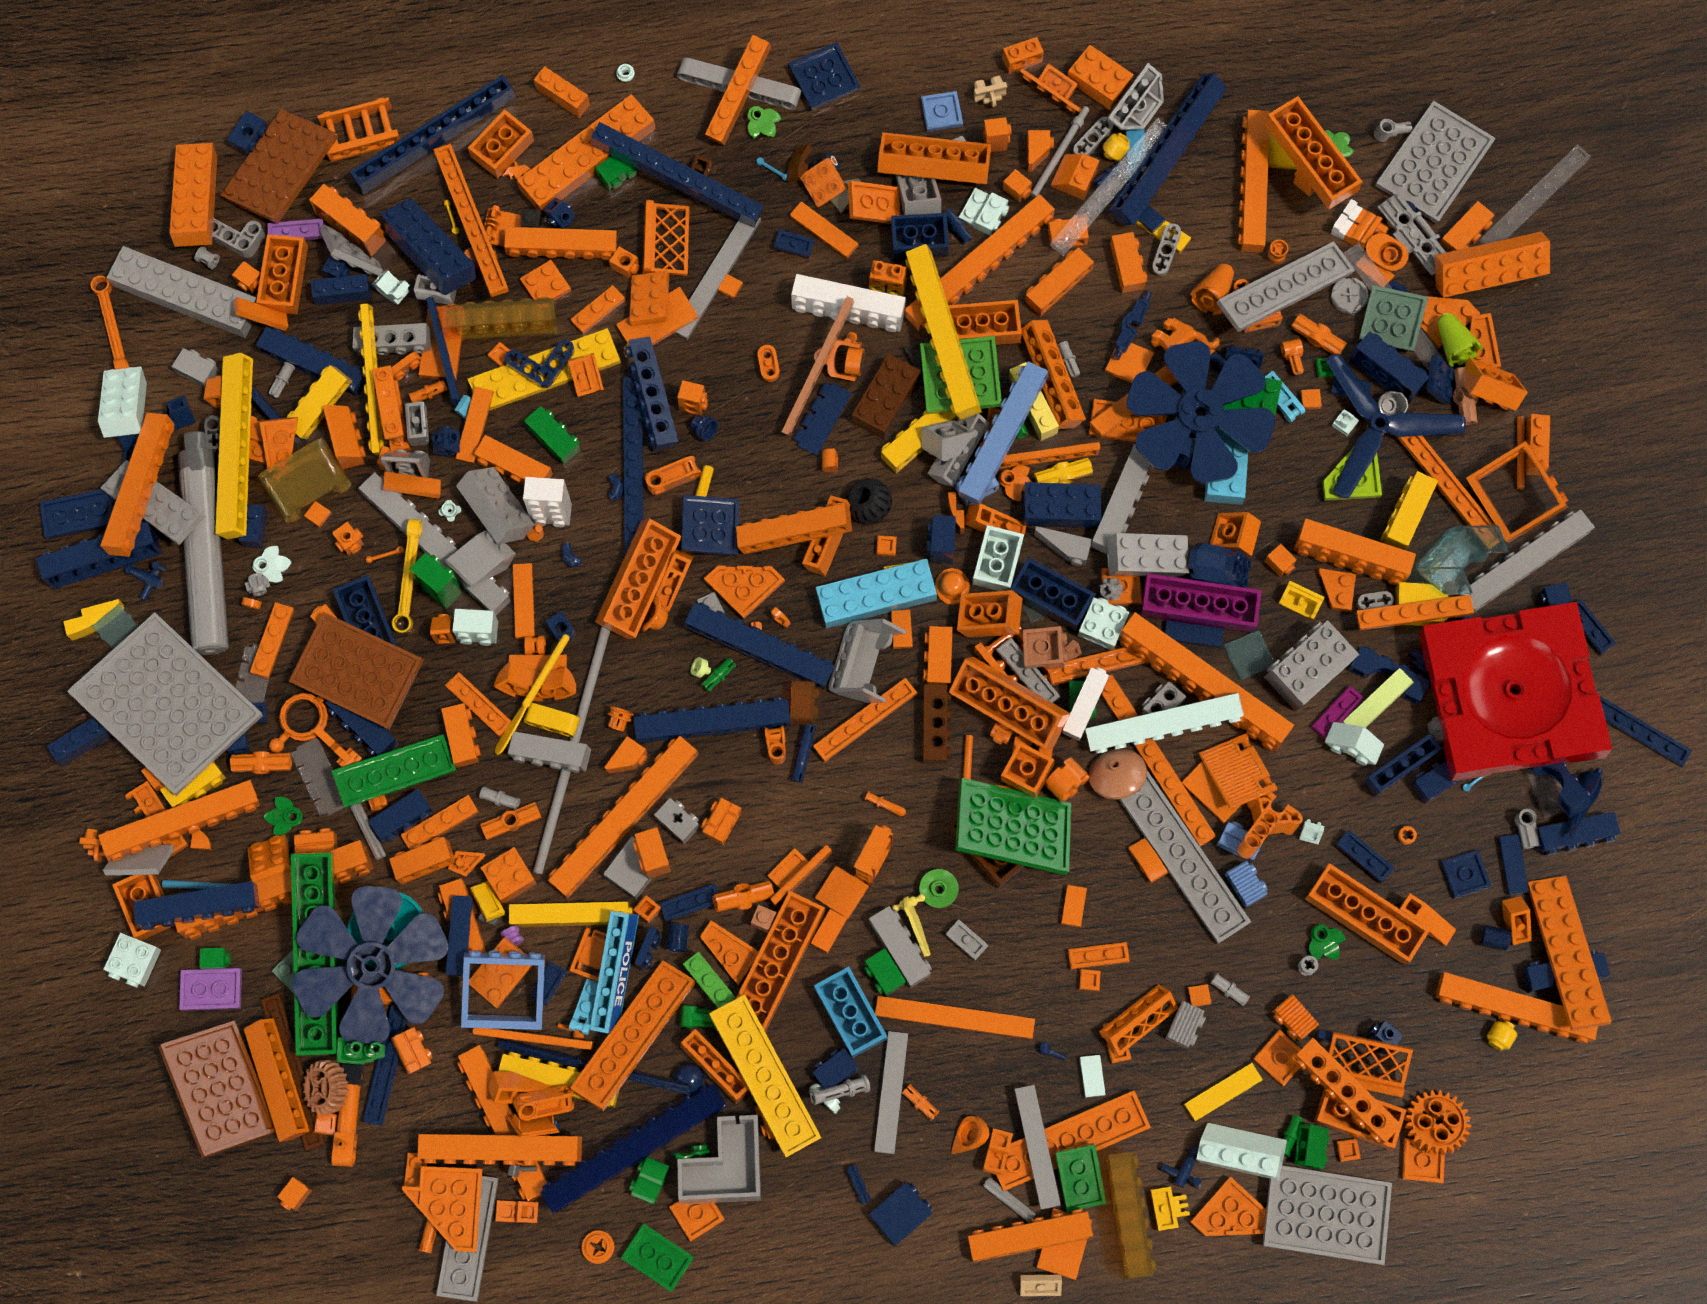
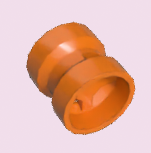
M1278 239L1271 243L1267 257L1272 263L1279 264L1285 260L1288 252L1287 243Z
M545 635L538 636L537 638L525 636L526 655H532L533 653L545 655Z

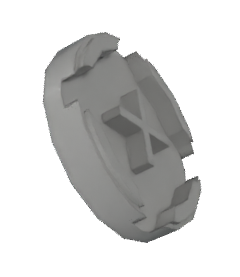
M1343 278L1334 285L1331 292V300L1336 309L1343 313H1358L1365 307L1368 301V290L1364 283L1356 278Z

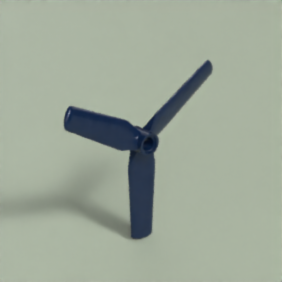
M1333 354L1326 359L1327 364L1358 413L1369 423L1368 429L1358 438L1333 489V493L1342 498H1349L1381 447L1382 436L1385 433L1406 437L1461 434L1465 432L1466 420L1464 415L1397 413L1387 416L1384 413H1380L1377 403L1340 354ZM1379 422L1383 427H1377L1375 423Z

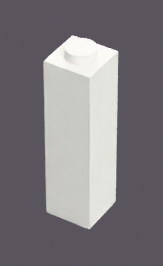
M1091 667L1062 734L1080 741L1108 680L1109 675L1106 674L1104 669L1099 667L1094 669Z

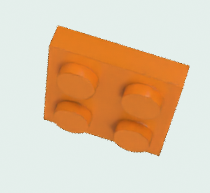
M552 260L520 278L521 283L540 310L571 291L570 286Z

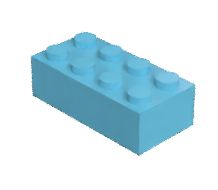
M1218 428L1216 432L1235 457L1238 469L1236 474L1228 480L1206 484L1204 501L1242 505L1246 492L1248 450Z

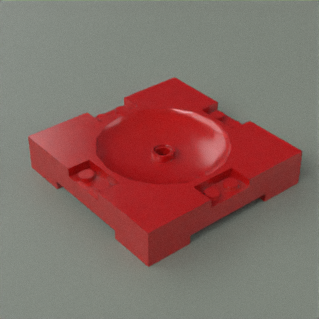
M1577 602L1521 610L1516 614L1484 619L1475 617L1424 625L1422 627L1419 639L1426 671L1429 672L1451 782L1490 776L1492 773L1563 762L1569 764L1606 758L1612 751L1600 696L1596 692L1588 660L1590 655ZM1510 689H1515L1518 692V694H1512L1510 692Z

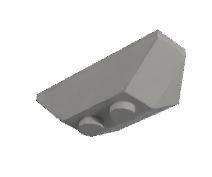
M1147 63L1117 101L1107 119L1120 130H1143L1164 102L1162 74Z

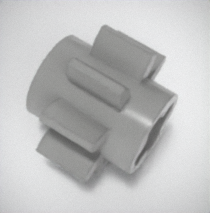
M261 573L250 575L248 577L249 582L245 583L247 592L249 591V594L253 593V596L266 594V588L270 587L268 578L262 576Z
M1117 577L1103 579L1104 584L1099 585L1100 595L1105 597L1107 601L1111 599L1115 601L1119 599V594L1124 593L1122 591V583L1117 580Z

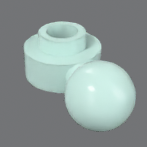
M819 1083L812 1084L809 1088V1095L811 1092L820 1091L824 1088ZM837 1098L822 1102L834 1114L840 1109L838 1105L840 1101Z

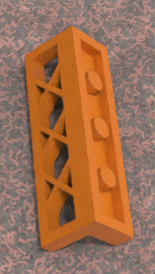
M1158 984L1099 1032L1102 1038L1110 1042L1115 1054L1119 1056L1174 1013L1178 1006L1171 992ZM1169 1001L1171 1006L1162 1011L1163 1005ZM1155 1013L1154 1019L1148 1023V1017ZM1140 1025L1139 1031L1135 1035L1132 1034L1134 1027ZM1125 1037L1124 1043L1118 1047L1116 1042Z

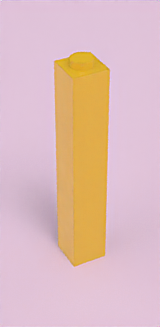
M628 902L509 904V924L511 927L516 925L518 927L608 925L611 911L633 914V907H629Z

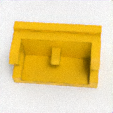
M1289 581L1279 605L1314 620L1325 597Z

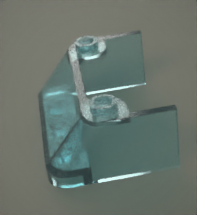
M1499 525L1455 526L1443 534L1419 561L1416 568L1423 578L1443 594L1471 595L1473 592L1464 572L1465 567L1470 562L1485 561L1490 553H1507L1509 550Z

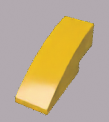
M117 599L81 609L82 617L64 621L66 635L73 641L97 631L114 619L124 609V604Z

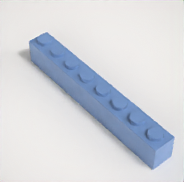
M1029 361L1026 366L1020 368L1017 383H1012L1009 390L1011 392L1008 399L1005 398L1001 404L1002 411L1000 414L995 415L991 431L987 430L983 438L985 441L983 446H979L975 453L976 459L974 463H970L967 467L966 473L968 474L965 480L961 479L958 484L959 496L974 504L982 502L1048 378V370Z

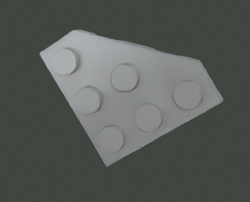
M324 224L322 225L320 232L330 251V255L334 259H342L350 266H358L371 275L373 273L378 276L381 274L383 269L379 261L373 257L369 259L364 250L354 242L349 244L350 242L344 238L345 235Z

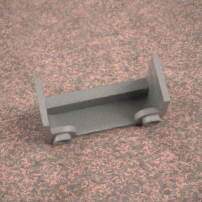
M885 619L850 622L843 636L830 679L829 690L837 695L865 703H884L886 699L877 695L876 687L869 684L879 650L886 649L891 645L893 635L906 634V630Z

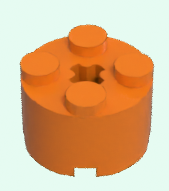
M1072 757L1063 762L1065 766L1058 767L1044 784L1063 803L1069 798L1071 799L1079 791L1077 788L1080 785H1084L1090 779L1088 773Z

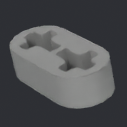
M1387 591L1363 594L1357 600L1356 606L1358 610L1392 606L1394 597ZM1383 597H1385V600H1389L1386 605L1384 602L1377 601H1380ZM1364 599H1366V602H1373L1370 603L1368 607H1366L1364 604H1361L1364 601Z

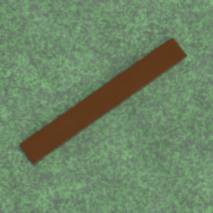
M281 993L262 998L260 1000L266 1019L274 1018L310 1130L301 1136L305 1150L309 1151L326 1145L323 1134L313 1133L316 1112H312L311 1107H307L308 1101L304 1100L306 1096L305 1093H302L304 1091L302 1084L305 1083L303 1077L305 1072L300 1056L296 1055V1043Z

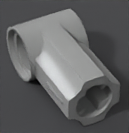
M1524 809L1515 815L1514 822L1519 830L1522 848L1530 849L1541 846L1536 827L1535 812L1531 809ZM1522 814L1528 816L1529 823L1522 821Z

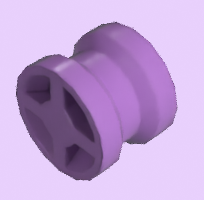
M518 925L509 927L500 933L502 938L507 937L516 946L524 941L523 936L519 934L520 929Z

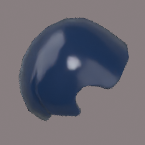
M684 1063L674 1072V1082L677 1081L678 1083L679 1081L682 1084L684 1082V1085L689 1083V1086L691 1084L690 1095H695L703 1089L705 1075L697 1065Z

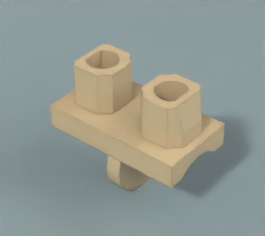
M1000 76L991 78L990 86H985L984 80L975 81V102L984 101V104L990 103L992 107H996V101L1002 100V96L1007 94V84L1002 81Z

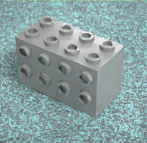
M1328 620L1324 624L1319 622L1295 643L1294 647H1291L1280 657L1282 661L1278 659L1266 670L1268 674L1264 678L1296 711L1315 696L1359 654Z

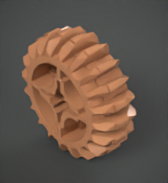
M320 1060L311 1064L310 1069L306 1070L307 1075L303 1076L305 1083L302 1084L304 1086L302 1093H305L306 1097L304 1100L308 1101L307 1107H311L312 1112L320 1115H329L339 1111L341 1106L345 1105L344 1100L348 1099L346 1092L349 1091L347 1089L349 1082L346 1081L347 1074L343 1073L344 1068L340 1067L339 1063L331 1060Z

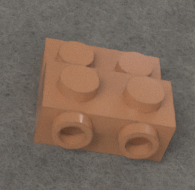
M1061 626L1023 630L1025 668H1065V662H1068V652L1064 651V644H1067V633H1063Z

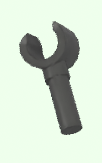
M511 1165L507 1174L518 1177L519 1171H537V1166L523 1167Z

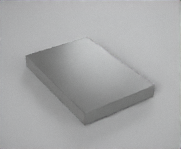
M160 845L154 848L147 847L141 853L125 855L119 861H109L103 871L105 875L159 874L174 851L173 845Z

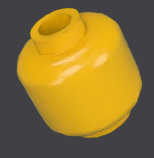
M1122 133L1112 134L1103 144L1105 157L1111 161L1113 159L1121 160L1130 150L1129 139Z
M1506 1020L1495 1022L1487 1034L1489 1045L1499 1051L1510 1049L1517 1038V1032L1514 1030L1515 1026Z

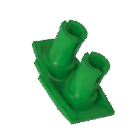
M342 1037L337 1038V1062L365 1065L367 1062H374L375 1059L385 1057V1045L379 1042L366 1044L356 1041L352 1043Z

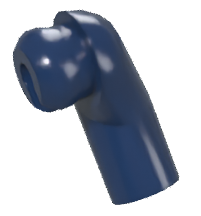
M562 543V560L570 567H579L582 560L571 553V543Z

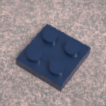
M1439 355L1431 356L1427 391L1443 405L1450 404V399L1453 395L1452 385L1455 379L1454 369Z
M652 926L649 927L635 961L637 968L644 972L647 967H651L654 960L652 956L654 949L658 950L662 940L658 929Z

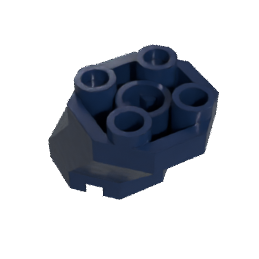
M1197 543V547L1191 549L1188 564L1189 569H1193L1194 574H1191L1192 580L1243 588L1248 587V573L1252 564L1251 560L1247 559L1246 554L1241 550H1232L1207 543Z

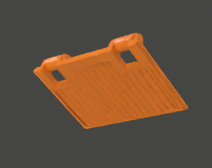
M1246 733L1199 752V756L1229 810L1278 790L1275 783L1271 782L1270 774L1254 746L1250 745L1249 737ZM1240 743L1242 744V746H1243V748H1244V750H1242V751L1240 750V748H1239V746H1238V744H1240ZM1259 781H1262L1264 783V788L1261 787Z

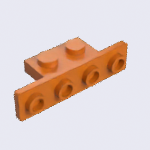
M1048 64L1040 77L1037 78L1021 68L1020 72L1024 74L1022 76L1030 83L1035 81L1038 84L1037 88L1045 93L1048 90L1053 94L1051 97L1059 103L1061 101L1065 102L1067 109L1073 113L1082 110L1069 100L1079 84L1058 69Z

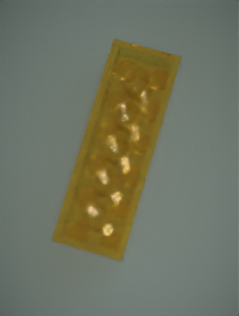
M542 297L536 300L524 298L521 301L507 299L502 302L485 301L478 304L467 302L463 305L449 303L446 306H441L442 328L446 340L558 333L554 298Z
M1133 1151L1110 1154L1105 1157L1125 1280L1153 1276V1272L1156 1271V1264L1154 1258L1151 1259L1150 1250H1153L1151 1238H1147L1146 1233L1149 1229L1148 1218L1143 1215V1209H1146L1144 1196L1140 1197L1139 1190L1142 1188L1141 1177L1137 1176L1136 1169L1139 1168L1137 1155L1133 1156Z

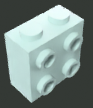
M1093 598L1079 630L1078 637L1109 650H1114L1129 612L1120 605L1113 606L1109 604L1106 599Z
M120 933L103 970L109 972L108 977L118 981L121 977L127 980L126 984L137 988L138 984L145 987L161 949Z

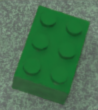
M425 552L410 568V571L417 584L441 606L447 609L461 594L460 584L450 568L447 566L444 568L440 564L441 561L435 555L429 556Z

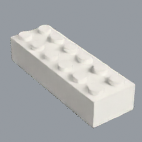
M796 274L791 297L792 309H795L797 312H810L815 316H829L836 320L846 297L849 296L853 298L854 304L846 319L852 324H866L870 328H884L889 332H900L904 318L906 297Z

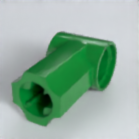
M682 1006L680 1027L716 1029L709 1016V1013L714 1010H704L695 1006Z

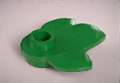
M275 797L276 809L264 815L265 820L274 825L273 834L275 835L288 833L292 827L298 826L303 820L302 812L293 806L291 800L285 797ZM295 814L296 819L291 821V815Z
M1322 924L1316 925L1311 930L1312 941L1309 944V952L1317 960L1323 955L1329 959L1338 960L1340 955L1338 944L1345 941L1346 938L1339 929H1329ZM1318 931L1323 933V938L1317 936Z
M707 1145L691 1146V1151L672 1153V1155L676 1156L677 1160L688 1159L692 1156L694 1158H705L709 1150H707Z

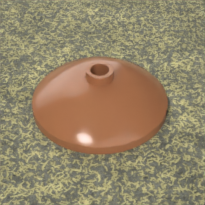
M1112 749L1102 753L1093 761L1089 769V782L1092 789L1098 795L1107 799H1123L1132 796L1141 789L1146 781L1147 768L1142 757L1136 752L1128 749Z

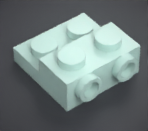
M975 188L962 210L959 220H963L965 224L991 236L993 231L999 229L1001 217H1005L1009 210L1008 200L994 193L990 195Z

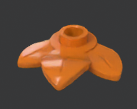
M1017 465L1012 470H1004L1000 473L999 483L1005 488L1006 495L1010 499L1021 501L1025 482H1032L1027 477L1030 470L1029 467ZM1010 477L1011 481L1006 482L1005 478Z

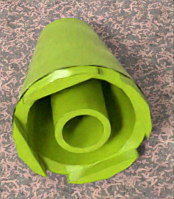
M1445 313L1439 317L1437 325L1448 364L1451 367L1454 366L1453 363L1463 365L1467 363L1469 357L1474 359L1478 356L1476 352L1479 349L1482 351L1483 346L1454 314Z

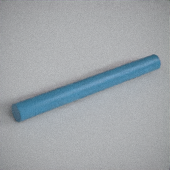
M176 880L162 881L163 888L193 890L233 885Z

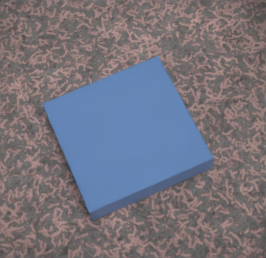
M957 91L921 96L927 132L963 127Z

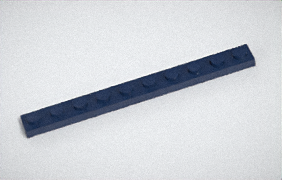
M623 377L625 555L640 522L644 520L643 412L638 407L639 397L633 388V377Z

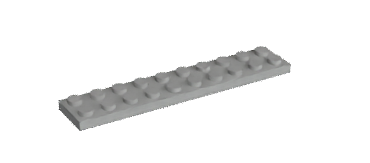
M1147 771L1146 781L1141 789L1132 796L1119 800L1217 944L1250 924L1251 921Z

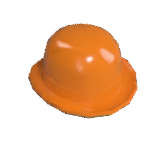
M946 569L938 575L935 589L938 597L944 603L950 605L959 604L961 594L969 593L970 584L968 577L959 569Z
M654 596L640 627L642 632L649 628L659 630L667 622L668 611L661 605V601L657 596Z

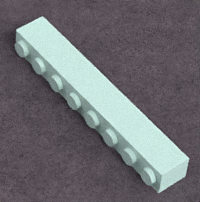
M1235 693L1089 727L1085 730L1090 751L1096 750V754L1107 752V748L1112 746L1115 747V750L1125 748L1126 743L1129 742L1138 745L1145 743V739L1151 737L1153 741L1163 739L1164 734L1171 733L1172 736L1183 734V730L1190 729L1191 732L1202 730V726L1207 724L1211 728L1222 725L1221 721L1229 720V723L1241 721L1240 717L1244 716L1240 695Z

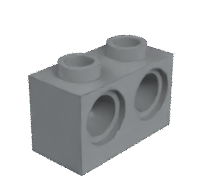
M1170 682L1166 685L1161 684L1155 691L1156 695L1152 699L1149 697L1142 704L1144 708L1141 713L1143 715L1153 713L1151 711L1152 707H1158L1160 711L1179 707L1184 702L1186 696ZM1170 693L1174 699L1166 700L1164 694Z

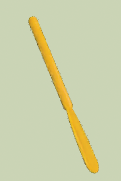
M565 634L562 636L524 699L522 707L498 741L495 748L497 755L501 754L506 748L526 708L531 705L568 643L569 635Z

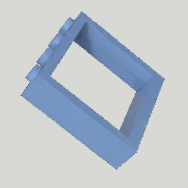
M480 950L465 952L461 1028L542 1030L545 955L535 952L521 954L519 951H510L509 954L497 950H491L489 953H481ZM470 963L538 965L536 1016L468 1014Z

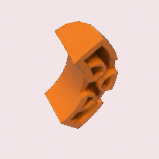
M510 661L497 675L494 687L513 697L516 694L526 697L541 671L528 670ZM565 666L550 671L533 701H543L544 698L560 700L576 694V683L571 672Z

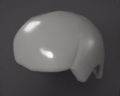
M1388 391L1379 397L1377 406L1380 413H1384L1387 416L1406 413L1408 400L1401 392Z

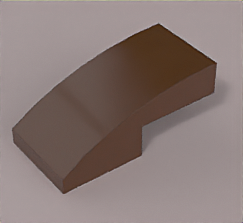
M810 144L800 146L794 152L787 170L786 180L788 182L800 179L809 167L805 160L813 150Z

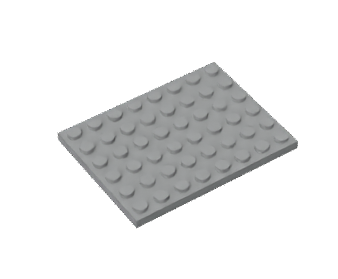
M155 612L67 691L175 796L184 790L263 716L251 702Z

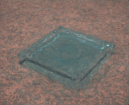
M1260 631L1224 645L1240 680L1264 671L1275 663Z

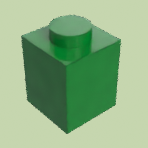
M200 948V969H228V965L231 964V953L227 949Z

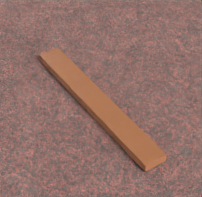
M846 297L785 423L782 433L788 436L791 435L854 304L853 298Z

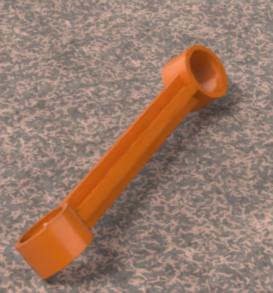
M96 276L92 279L90 285L99 298L114 357L115 370L129 368L109 296L112 291V285L105 276ZM100 282L107 283L105 289L101 291L95 290Z

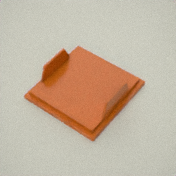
M516 1114L507 1116V1120L520 1138L559 1133L558 1128L554 1124L553 1115L529 1121L519 1119Z

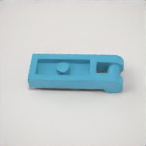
M1274 371L1265 376V378L1280 380ZM1282 382L1277 408L1283 413L1285 419L1291 423L1297 415H1302L1306 410ZM1290 405L1294 407L1292 411L1288 408Z
M590 979L586 980L570 1022L569 1030L582 1031V1034L589 1035L598 982ZM579 1020H586L585 1024L580 1023Z

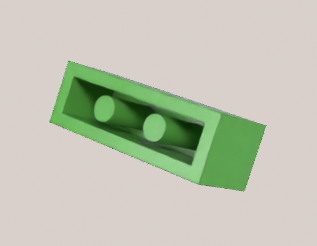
M699 952L683 963L684 968L717 1009L736 999Z

